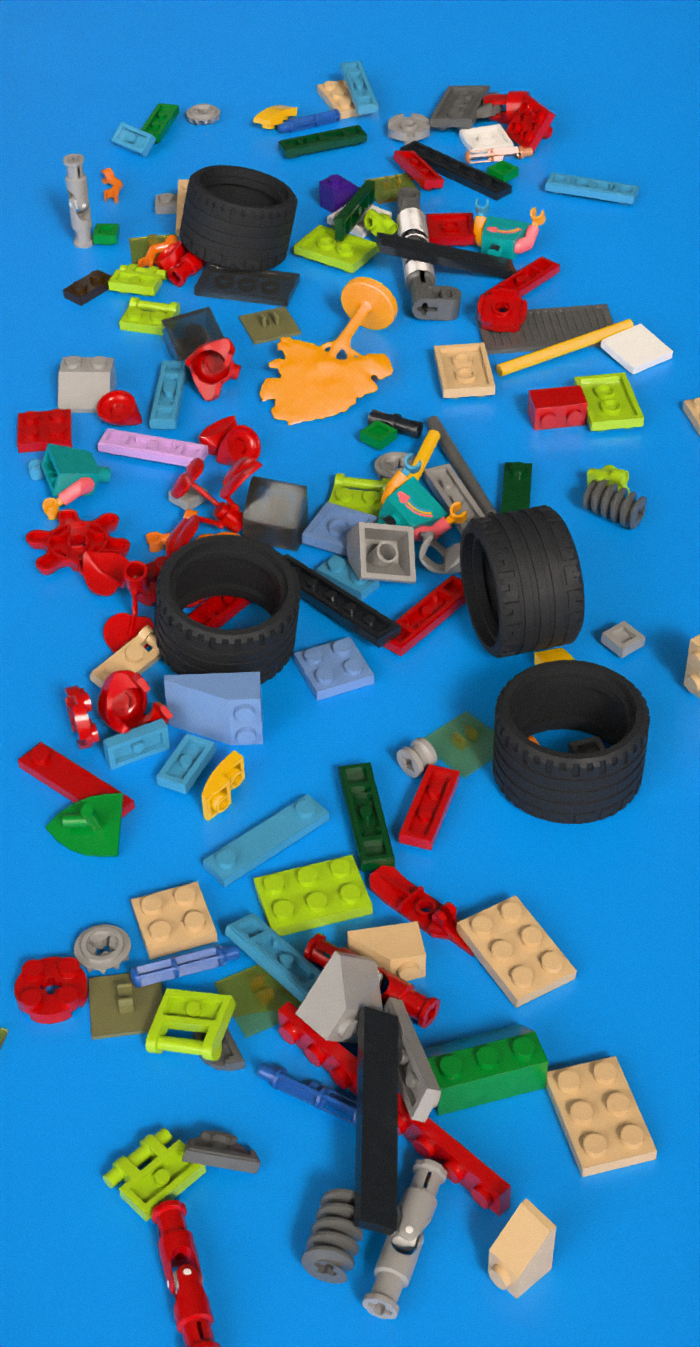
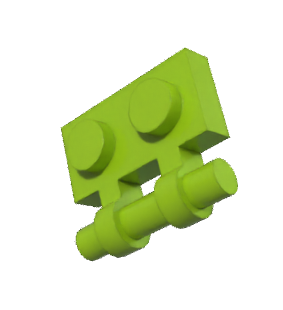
M132 263L120 265V269H116L108 281L109 290L119 291L120 293L155 296L162 285V279H167V270H160L156 266H150L149 268L139 267L138 264Z
M164 1127L156 1134H148L139 1142L140 1146L127 1157L123 1155L112 1163L113 1168L102 1176L106 1185L111 1189L122 1180L126 1182L119 1188L120 1197L145 1222L151 1218V1211L154 1207L164 1201L173 1200L206 1173V1165L182 1161L186 1145L180 1139L168 1149L165 1147L173 1138ZM149 1158L153 1160L141 1171L138 1169Z

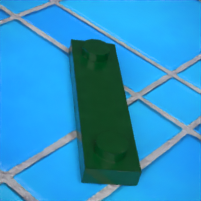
M359 125L280 140L278 141V148L285 158H297L303 154L348 145H359V143L367 142V134Z
M367 179L358 188L356 194L342 211L334 217L332 229L335 231V240L343 241L375 202L374 180Z
M505 462L501 514L530 508L532 463Z
M371 763L339 766L338 775L361 872L376 870L381 865L395 867V857Z

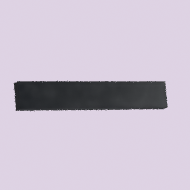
M413 141L400 148V151H415L438 174L496 201L512 193V185L422 143Z
M378 232L375 238L378 251L382 254L506 279L516 273L512 260L508 258Z
M288 554L283 556L296 571L301 589L300 597L378 648L402 634L401 626L292 556Z
M364 1007L358 1015L354 1227L391 1236L397 1231L398 1016Z

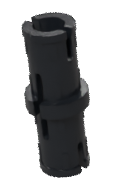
M372 409L368 417V425L379 420L397 429L398 434L407 435L415 439H419L423 431L422 422L403 418L401 414L394 413L392 415Z

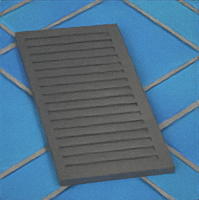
M607 304L527 310L525 322L521 325L520 330L515 333L486 331L481 327L477 313L475 316L487 355L538 351L614 324ZM601 342L596 343V344H593V345L588 346V347H598V346H601Z

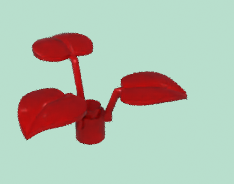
M249 457L240 458L230 468L222 482L224 486L220 490V497L226 499L227 503L224 501L219 503L194 482L204 470L203 460L194 458L186 467L185 472L174 483L171 494L175 499L181 498L192 486L216 506L213 513L216 516V520L198 515H192L189 520L187 518L182 519L167 538L165 546L167 557H170L181 546L189 543L196 533L200 522L217 526L220 529H223L225 526L231 532L238 533L245 526L248 515L239 509L240 506L234 503L230 496L249 476L263 465Z
M86 550L83 556V575L86 585L94 594L107 597L113 595L118 587L123 589L127 586L132 595V616L127 613H118L109 618L104 626L105 642L111 651L116 653L135 638L146 625L154 629L153 621L145 616L137 617L138 594L146 592L150 582L157 585V579L154 573L148 574L147 566L141 561L129 562L126 557L117 553H100ZM206 598L200 599L185 608L195 607L204 602Z

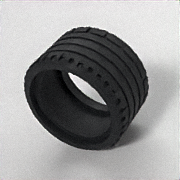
M208 166L196 171L189 178L179 237L184 246L193 255L213 265L239 271L268 270L281 264L286 259L298 200L288 185L269 174L239 166Z
M542 505L471 519L461 536L460 569L469 616L475 633L484 649L496 658H503L573 643L582 629L585 596L577 550L562 517L549 506Z
M213 535L193 540L181 546L170 555V558L166 559L157 578L155 638L161 657H164V662L171 667L174 673L179 675L260 672L261 684L275 677L276 673H280L283 666L287 665L295 647L301 591L295 569L273 547L249 537ZM212 596H232L258 604L271 617L257 626L225 630L196 622L187 616L183 609L200 599Z
M579 660L545 662L527 668L515 675L500 691L495 707L492 770L500 791L505 794V797L514 806L525 813L539 819L562 824L590 823L605 819L624 809L627 803L634 799V795H637L643 777L650 716L649 708L646 705L647 702L641 696L642 693L631 681L607 667ZM548 730H577L595 736L599 735L611 747L592 753H564L544 748L527 737Z

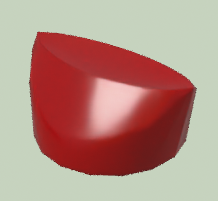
M181 240L176 241L157 256L154 263L160 270L168 271L171 267H175L179 263L180 258L189 250Z
M115 390L108 392L102 396L97 404L98 417L105 423L119 426L142 423L137 403L134 397L126 391Z
M235 416L223 418L211 424L199 434L198 443L208 445L209 455H217L225 435L233 427L237 426Z
M246 425L233 427L221 442L216 462L233 466L242 457L257 460L261 451V444L256 432Z

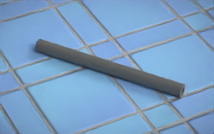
M437 416L428 418L427 425L429 429L440 433L441 437L438 444L485 516L497 514Z

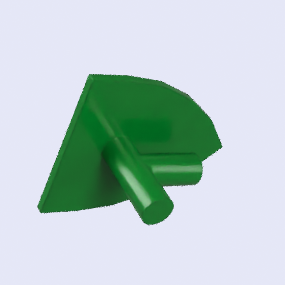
M123 793L91 796L73 803L61 811L45 828L57 842L73 852L93 857H118Z

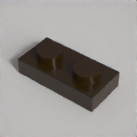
M98 269L92 271L89 275L63 289L64 298L82 306L109 290L108 281L112 276Z

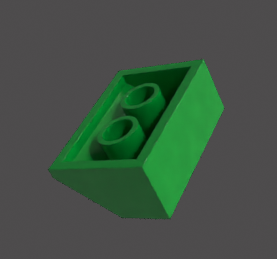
M522 1024L423 1048L441 1090L439 1103L435 1107L438 1116L546 1088L547 1057L536 1032Z

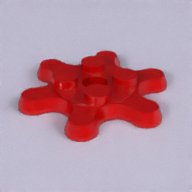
M64 509L57 514V520L60 524L56 529L50 531L33 530L26 535V541L31 548L47 551L45 555L36 560V567L43 575L53 574L62 567H71L73 571L79 572L84 578L82 565L86 550L100 553H117L124 557L130 550V542L127 539L114 538L109 535L117 529L119 524V517L114 513H105L93 521H83L78 517L77 511Z

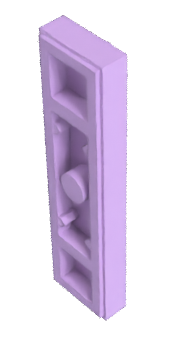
M107 428L97 443L99 452L185 467L194 458H200L204 462L209 453L208 445Z

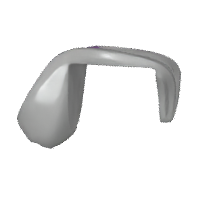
M433 531L421 532L420 535L423 543L419 550V558L422 564L436 574L460 573V542L445 549L434 539ZM429 546L436 549L442 555L443 564H437L425 555Z

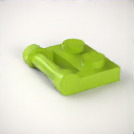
M131 297L129 306L119 321L120 330L167 336L180 314V303L171 302L166 304L143 301L139 297Z
M336 473L329 503L378 516V519H380L379 512L382 508L380 500L386 484L391 479H363L346 477L345 474Z
M166 988L146 1038L147 1052L161 1054L163 1051L201 1055L204 1060L217 1061L221 1056L222 1040L236 1006L235 1000L231 995ZM168 1029L207 1033L204 1040L166 1036Z

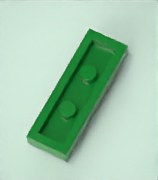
M158 103L141 130L152 134L156 138L155 143H160L178 116L179 105Z

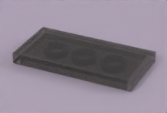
M208 263L194 287V294L202 297L287 307L300 282V274L273 270L239 271Z

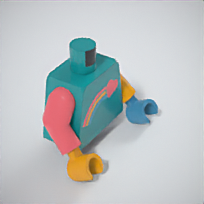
M477 198L475 208L478 216H475L473 232L476 244L481 247V253L508 258L513 261L520 254L532 249L540 230L538 226L545 223L546 216L544 210L537 216V210L534 207L530 210L532 224L487 216L486 218L485 215L489 212V200H486L485 206L480 207L479 198Z
M51 443L47 444L42 461L32 459L28 464L31 479L36 481L45 476L52 495L59 496L57 499L47 498L42 503L44 513L47 514L49 520L57 519L61 505L67 506L80 496H92L95 493L97 483H108L111 477L110 468L97 466L91 452Z
M409 453L404 459L403 470H398L385 486L380 500L382 504L379 512L380 519L377 523L413 527L415 541H423L420 535L421 532L433 531L434 539L436 540L452 528L451 524L454 522L457 524L464 523L467 520V511L456 515L455 513L462 508L461 502H455L450 506V515L448 516L444 508L414 476L409 479L410 473H417L421 469V460L416 466L408 464L413 458V453Z

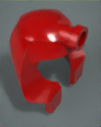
M227 337L200 345L185 360V364L189 367L193 380L205 401L219 398L224 383L230 378L237 380L241 366L233 361L235 347Z
M119 670L105 678L98 697L97 710L104 724L114 731L126 734L131 729L161 718L168 724V720L173 717V714L164 704L154 702L151 712L145 715L147 707L146 692H149L150 687L139 673Z

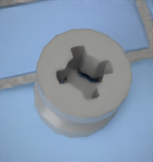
M422 737L413 740L410 747H403L397 752V761L400 767L412 778L421 775L424 768L428 767V764L435 765L438 761L434 747Z

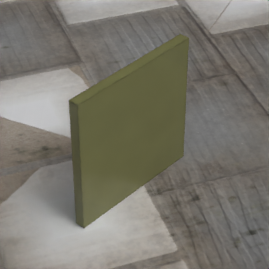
M285 306L239 316L242 326L254 345L279 340L282 337L301 335L300 329Z
M130 973L89 978L92 1040L148 1033L163 998L162 982L136 988L132 984Z

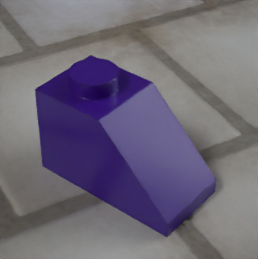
M330 175L328 178L319 181L320 207L334 213L351 200L359 187L340 175Z

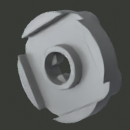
M411 113V117H404V114H398L391 117L388 121V137L404 141L406 145L430 136L429 119L421 114Z

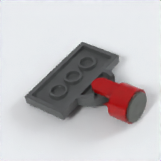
M490 85L448 86L430 118V127H437L440 130L450 127L469 129L473 127L478 118L487 117L491 121L509 124L526 95L531 96V93L529 91H509L508 94H499L498 92H490ZM503 105H506V111H501Z

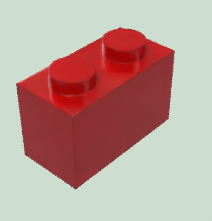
M580 385L528 391L527 413L534 430L586 425L588 402Z

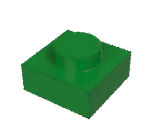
M502 160L488 167L487 174L507 183L509 180L519 176V168Z
M96 224L93 233L94 244L106 246L117 244L120 234L119 224Z
M379 420L374 421L360 431V441L380 451L398 438L397 429Z

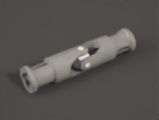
M68 154L64 156L63 164L66 166L67 171L65 182L67 193L69 194L71 227L75 232L73 242L75 247L86 249L93 246L94 240L91 236L92 217L88 198L87 177L83 172L84 156L81 154Z
M418 1159L414 1162L412 1167L413 1179L410 1187L403 1191L398 1205L397 1231L391 1236L387 1235L374 1269L376 1279L371 1293H367L362 1301L363 1307L370 1314L381 1319H395L399 1314L397 1303L402 1289L406 1288L410 1283L424 1242V1233L422 1231L432 1221L437 1207L436 1195L440 1184H443L447 1179L448 1172L443 1166L430 1159ZM415 1249V1251H414L411 1255L401 1254V1253H408V1252L413 1251V1250Z

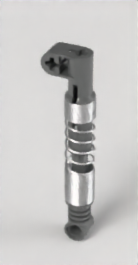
M414 187L400 188L396 207L398 236L429 242L426 216L420 207L421 192ZM401 257L405 287L410 293L414 316L422 320L452 321L457 319L461 291L455 287L436 286L435 271L432 263Z

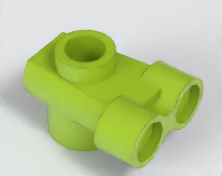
M374 209L368 210L363 220L365 228L370 230L375 237L378 232L393 235L398 230V224L388 214L378 213Z
M606 465L601 469L590 468L588 470L587 487L593 481H597L598 484L602 479H607L609 486L612 483H616L618 491L625 487L628 489V495L630 494L627 487L629 480L628 471L618 469L613 465Z

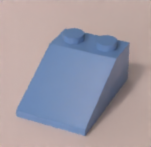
M260 672L164 675L167 709L173 714V717L168 720L170 726L229 745L263 744Z

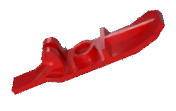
M381 865L370 874L369 889L385 904L410 922L418 921L419 928L431 937L450 940L472 957L474 956L473 952L456 931L457 922L459 921L456 916L457 910L452 903L446 902L442 905L425 893L422 886H415L393 866ZM422 909H429L430 911L424 912V911H421V910H422Z

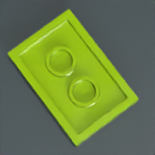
M318 225L294 245V254L351 273L357 271L379 252L376 242L348 234L343 241L335 240V231L323 225Z
M625 372L574 377L573 386H581L588 402L587 422L591 431H606L620 428L630 429L643 426L644 416Z
M353 855L254 878V888L266 923L279 936L373 914L372 902Z

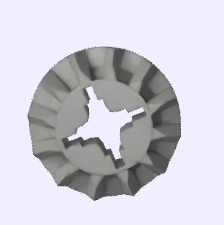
M197 104L187 110L186 116L187 120H190L192 124H213L219 120L220 110L211 104Z
M389 452L378 457L374 466L375 473L378 474L379 479H391L398 470L402 471L404 459L408 454L404 452ZM414 457L411 459V461L408 462L410 466L412 465L415 459Z
M108 924L96 925L85 930L79 935L74 945L76 959L79 961L80 966L86 967L89 973L94 970H100L105 974L106 970L110 968L118 970L121 962L128 961L129 952L132 950L128 934L123 929ZM109 944L110 952L104 951L101 955H97V949L102 950Z

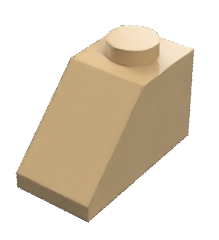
M418 921L347 931L348 949L360 956L373 958L378 966L406 981L426 977V953ZM383 974V978L389 981L386 975Z
M527 1198L520 1203L489 1249L488 1273L491 1280L501 1290L507 1289L516 1299L552 1269L556 1225Z

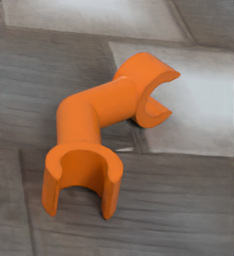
M111 168L103 169L101 172L106 178L101 179L104 184L110 183L112 185L111 189L104 191V202L109 198H114V204L119 202V192L123 187V183L115 177Z
M170 235L166 238L165 242L150 246L146 256L138 260L139 267L154 266L153 261L156 255L174 242L179 241L177 236Z
M187 509L183 519L187 518L189 520L192 515H197L199 511ZM150 532L146 534L150 552L161 551L164 545H166L170 533Z

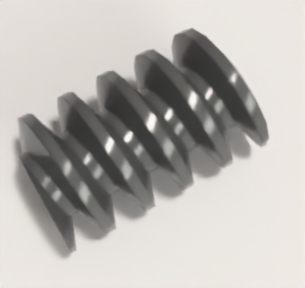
M602 479L598 484L597 481L591 482L583 497V508L592 510L597 515L602 514L604 518L611 519L617 524L621 523L622 526L630 527L631 529H635L641 522L647 504L645 496H641L637 500L636 492L633 491L628 495V489L625 487L618 491V485L612 483L609 486L607 479Z
M331 1189L321 1197L320 1208L316 1212V1221L311 1227V1235L307 1239L306 1250L302 1254L304 1269L318 1280L341 1284L347 1282L345 1272L351 1271L354 1268L355 1263L352 1257L356 1256L359 1252V1245L356 1242H360L363 1239V1230L354 1227L355 1191Z

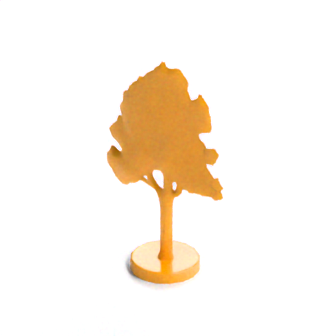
M357 277L351 279L345 285L340 299L344 311L351 319L339 337L334 341L317 346L314 343L294 340L291 337L280 338V343H277L278 350L283 351L285 360L277 358L269 362L268 365L270 368H278L281 378L265 379L259 392L264 402L268 399H275V406L271 408L275 419L286 420L288 425H293L317 418L322 420L326 417L337 415L340 412H346L351 405L356 403L357 397L362 398L365 394L378 390V386L371 379L372 375L377 376L378 379H384L392 374L391 362L385 354L362 355L350 347L351 338L359 326L372 330L385 329L393 323L397 316V301L391 291L381 282L372 278ZM331 347L329 351H325V349ZM341 349L345 350L347 354V359L345 360L336 358L337 353Z

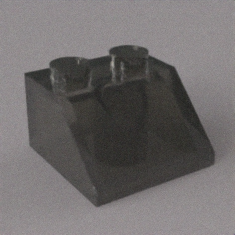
M210 307L162 320L163 341L171 358L178 361L187 359L200 345L215 339L224 338Z
M253 476L250 481L242 518L243 536L261 541L271 547L297 552L302 544V533L308 527L307 486Z

